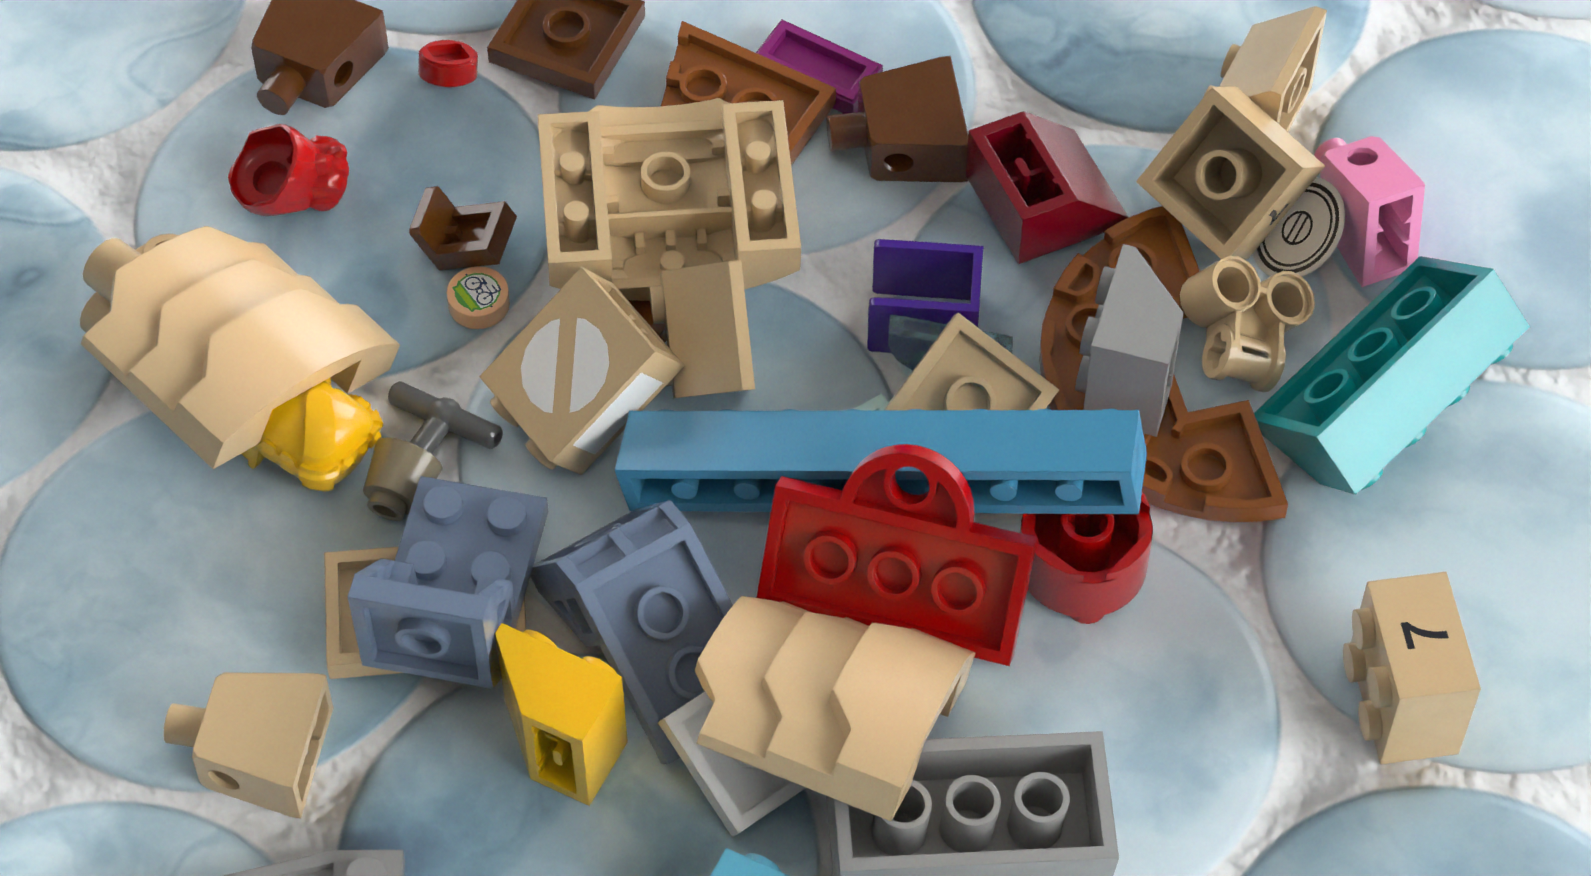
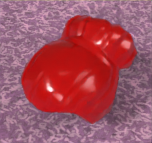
M275 124L249 132L239 156L230 168L228 174L230 190L244 209L261 216L284 215L303 211L310 207L318 211H329L339 203L346 190L347 178L349 176L346 147L337 139L328 136L316 135L309 140L298 130L286 124Z

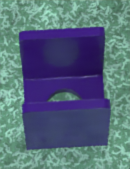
M889 239L875 240L872 285L874 293L970 300V304L872 297L869 299L867 349L871 352L925 355L952 317L957 313L978 327L984 246Z

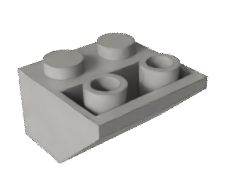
M1123 244L1116 268L1104 266L1095 300V304H1099L1095 318L1089 316L1084 328L1079 354L1083 355L1077 375L1075 391L1085 393L1083 410H1139L1143 433L1157 437L1172 387L1183 311L1137 248Z

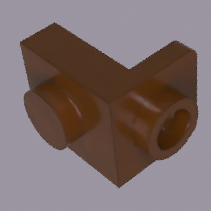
M439 186L426 187L410 225L409 233L438 270L500 264L517 215L506 201L455 207Z

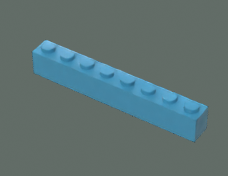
M662 409L658 411H629L614 471L629 511L671 500L680 511L771 512L775 486L781 476L843 490L852 472L865 457L887 446L911 444L938 452L960 470L972 492L974 513L1139 514L1147 450L1139 410L847 409L842 411H798L785 409L781 411H736L723 409L719 411H674ZM903 467L895 472L897 484L906 493L921 495L929 491V481L920 470L913 467Z

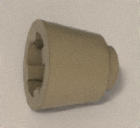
M385 437L378 439L375 443L363 487V492L369 499L367 507L373 513L392 521L403 520L405 514L409 515L420 476L437 479L443 469L441 462L434 455L413 443L397 438Z

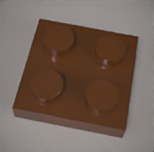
M517 0L487 46L489 63L595 100L644 20L645 1Z

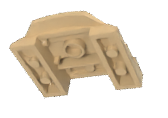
M720 98L696 103L661 107L597 105L588 112L538 114L549 286L561 289L583 267L612 282L627 300L650 301L649 286L661 285V271L741 260L745 290L778 280L800 270L801 240L783 100L728 103Z
M209 226L197 228L169 239L117 269L112 282L110 312L87 331L81 341V345L212 469L258 445L272 409L328 378H331L348 394L389 371L400 347V344L359 306L339 304L310 276L298 275L266 244L246 242Z
M741 596L724 616L697 660L695 673L713 705L699 732L696 744L892 821L911 786L924 743L940 714L946 717L949 716L966 684L975 652L914 628L908 629L879 623H872L868 626L847 617L841 618L812 613L783 601L777 602Z

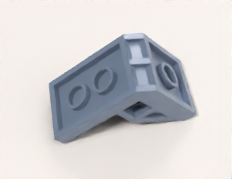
M420 476L395 561L381 558L355 573L350 587L348 602L362 666L493 689L502 679L495 632L501 623L516 629L549 512L547 498Z
M668 500L637 508L533 565L530 576L537 591L585 646H600L609 665L618 675L622 676L623 691L661 764H670L679 759L680 756L658 722L705 692L695 673L697 660L714 631L733 606L690 522L672 501Z

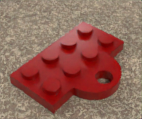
M899 444L887 446L865 457L856 466L843 490L781 476L775 486L756 598L777 602L783 601L812 613L841 618L847 617L868 626L872 623H879L908 629L914 628L975 652L974 658L1010 666L1015 653L1038 537L974 522V500L968 482L960 470L943 455L918 445ZM903 467H913L920 470L929 481V491L921 495L906 493L897 484L895 472Z

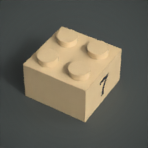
M1212 87L1136 182L1220 259L1227 256H1239L1243 259H1249L1325 168V165L1238 87Z
M1447 572L1368 581L1360 609H1354L1352 612V640L1343 646V663L1347 679L1350 683L1358 682L1363 701L1359 702L1358 714L1364 739L1366 741L1374 740L1380 765L1459 754L1481 687Z

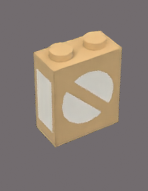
M581 267L479 377L495 395L490 400L494 410L515 427L521 426L530 437L525 443L527 449L541 464L551 470L558 465L582 475L625 430L629 411H643L685 365L612 282Z

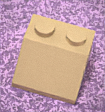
M1314 6L1252 25L1241 46L1232 44L1221 68L1220 77L1223 80L1219 87H1238L1288 132L1312 88L1327 10ZM1210 85V86L1208 87V89L1206 90L1204 96L1208 93V91H1209L1212 87H1215V86Z
M741 260L661 271V285L649 286L653 324L665 323L667 346L685 365L666 385L672 386L673 399L755 389Z

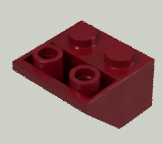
M1022 111L969 130L966 177L1018 264L1103 234L1111 226L1129 218L1074 129Z

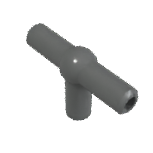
M402 381L393 384L389 390L388 400L390 404L425 420L410 440V443L425 449L431 454L448 432H453L488 449L497 447L501 442L503 436L501 426L461 409L459 403L454 399L446 397L437 398Z

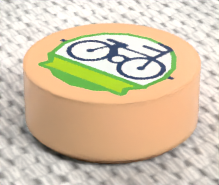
M481 266L464 269L458 272L447 286L446 294L450 315L458 324L471 329L489 328L499 323L508 313L510 307L508 285L505 278L494 269Z

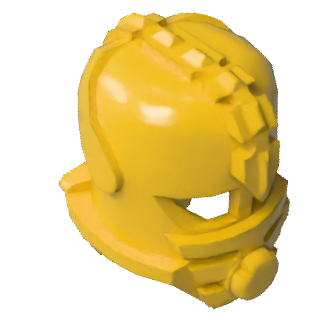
M328 378L272 409L260 443L243 452L242 455L248 460V465L252 469L256 468L266 457L302 481V486L310 490L328 492L334 489L335 484L345 479L361 463L368 448L372 449L377 440L381 438L380 430L383 427V422L377 409L373 411L369 402L361 396L347 395L340 389L332 388L331 378Z

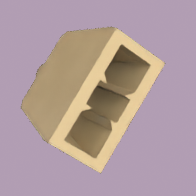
M224 672L215 678L206 708L176 703L170 705L164 723V741L169 744L193 747L192 759L200 784L207 789L289 817L301 819L334 708L327 677L324 674Z

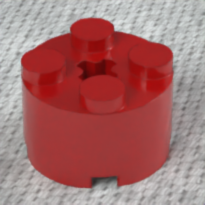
M1142 492L1139 514H1022L1020 533L1038 537L1028 585V591L1047 608L1068 615L1073 620L1083 624L1098 622L1104 615L1112 613L1128 604L1137 595L1144 583L1152 543L1153 525L1149 513L1150 506L1145 494Z

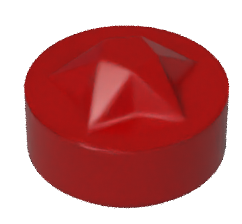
M453 40L434 41L426 44L419 51L418 75L427 83L451 88L467 85L477 78L478 54L471 46L463 42Z

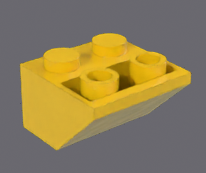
M501 623L495 632L504 699L529 777L533 781L590 806L628 743L622 676L618 675L610 665L598 658L586 656L582 659L557 648L555 643L542 633L534 630H524L521 632Z

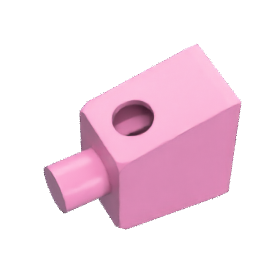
M1370 136L1346 144L1341 138H1332L1323 142L1314 153V156L1325 165V168L1320 172V178L1330 182L1338 190L1345 208V223L1337 248L1361 287L1400 275L1418 258L1425 191L1424 182L1380 137Z

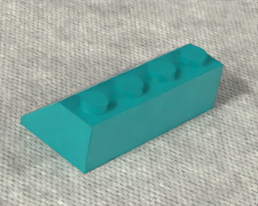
M1419 256L1256 410L1254 415L1261 434L1320 485L1356 495L1360 490L1366 489L1377 482L1383 474V468L1404 448L1418 442L1425 435L1427 426L1448 406L1463 399L1469 392L1470 385L1490 365L1504 359L1512 351L1513 343L1530 328V325L1494 269Z

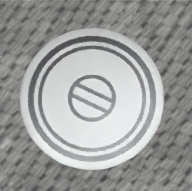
M1315 178L1252 254L1257 266L1265 274L1271 277L1282 271H1292L1303 277L1315 271L1330 257L1339 243L1345 223L1344 203L1338 190L1325 179Z

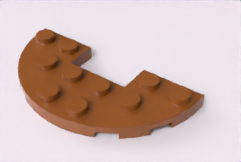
M1163 206L1138 213L1108 228L1104 233V239L1092 246L1085 254L1077 253L1055 284L1053 296L1042 323L1039 356L1041 376L1059 389L1058 393L1049 403L1051 410L1084 409L1085 393L1075 391L1077 375L1083 355L1079 354L1081 340L1088 317L1095 318L1099 304H1095L1103 268L1104 266L1116 268L1123 244L1137 248L1183 311L1180 301L1182 285L1188 278L1200 272L1182 223ZM1183 311V319L1188 318ZM1173 375L1172 387L1157 437L1144 434L1147 456L1142 492L1145 494L1148 503L1177 514L1210 521L1261 522L1285 518L1288 502L1249 400L1188 412L1176 378Z

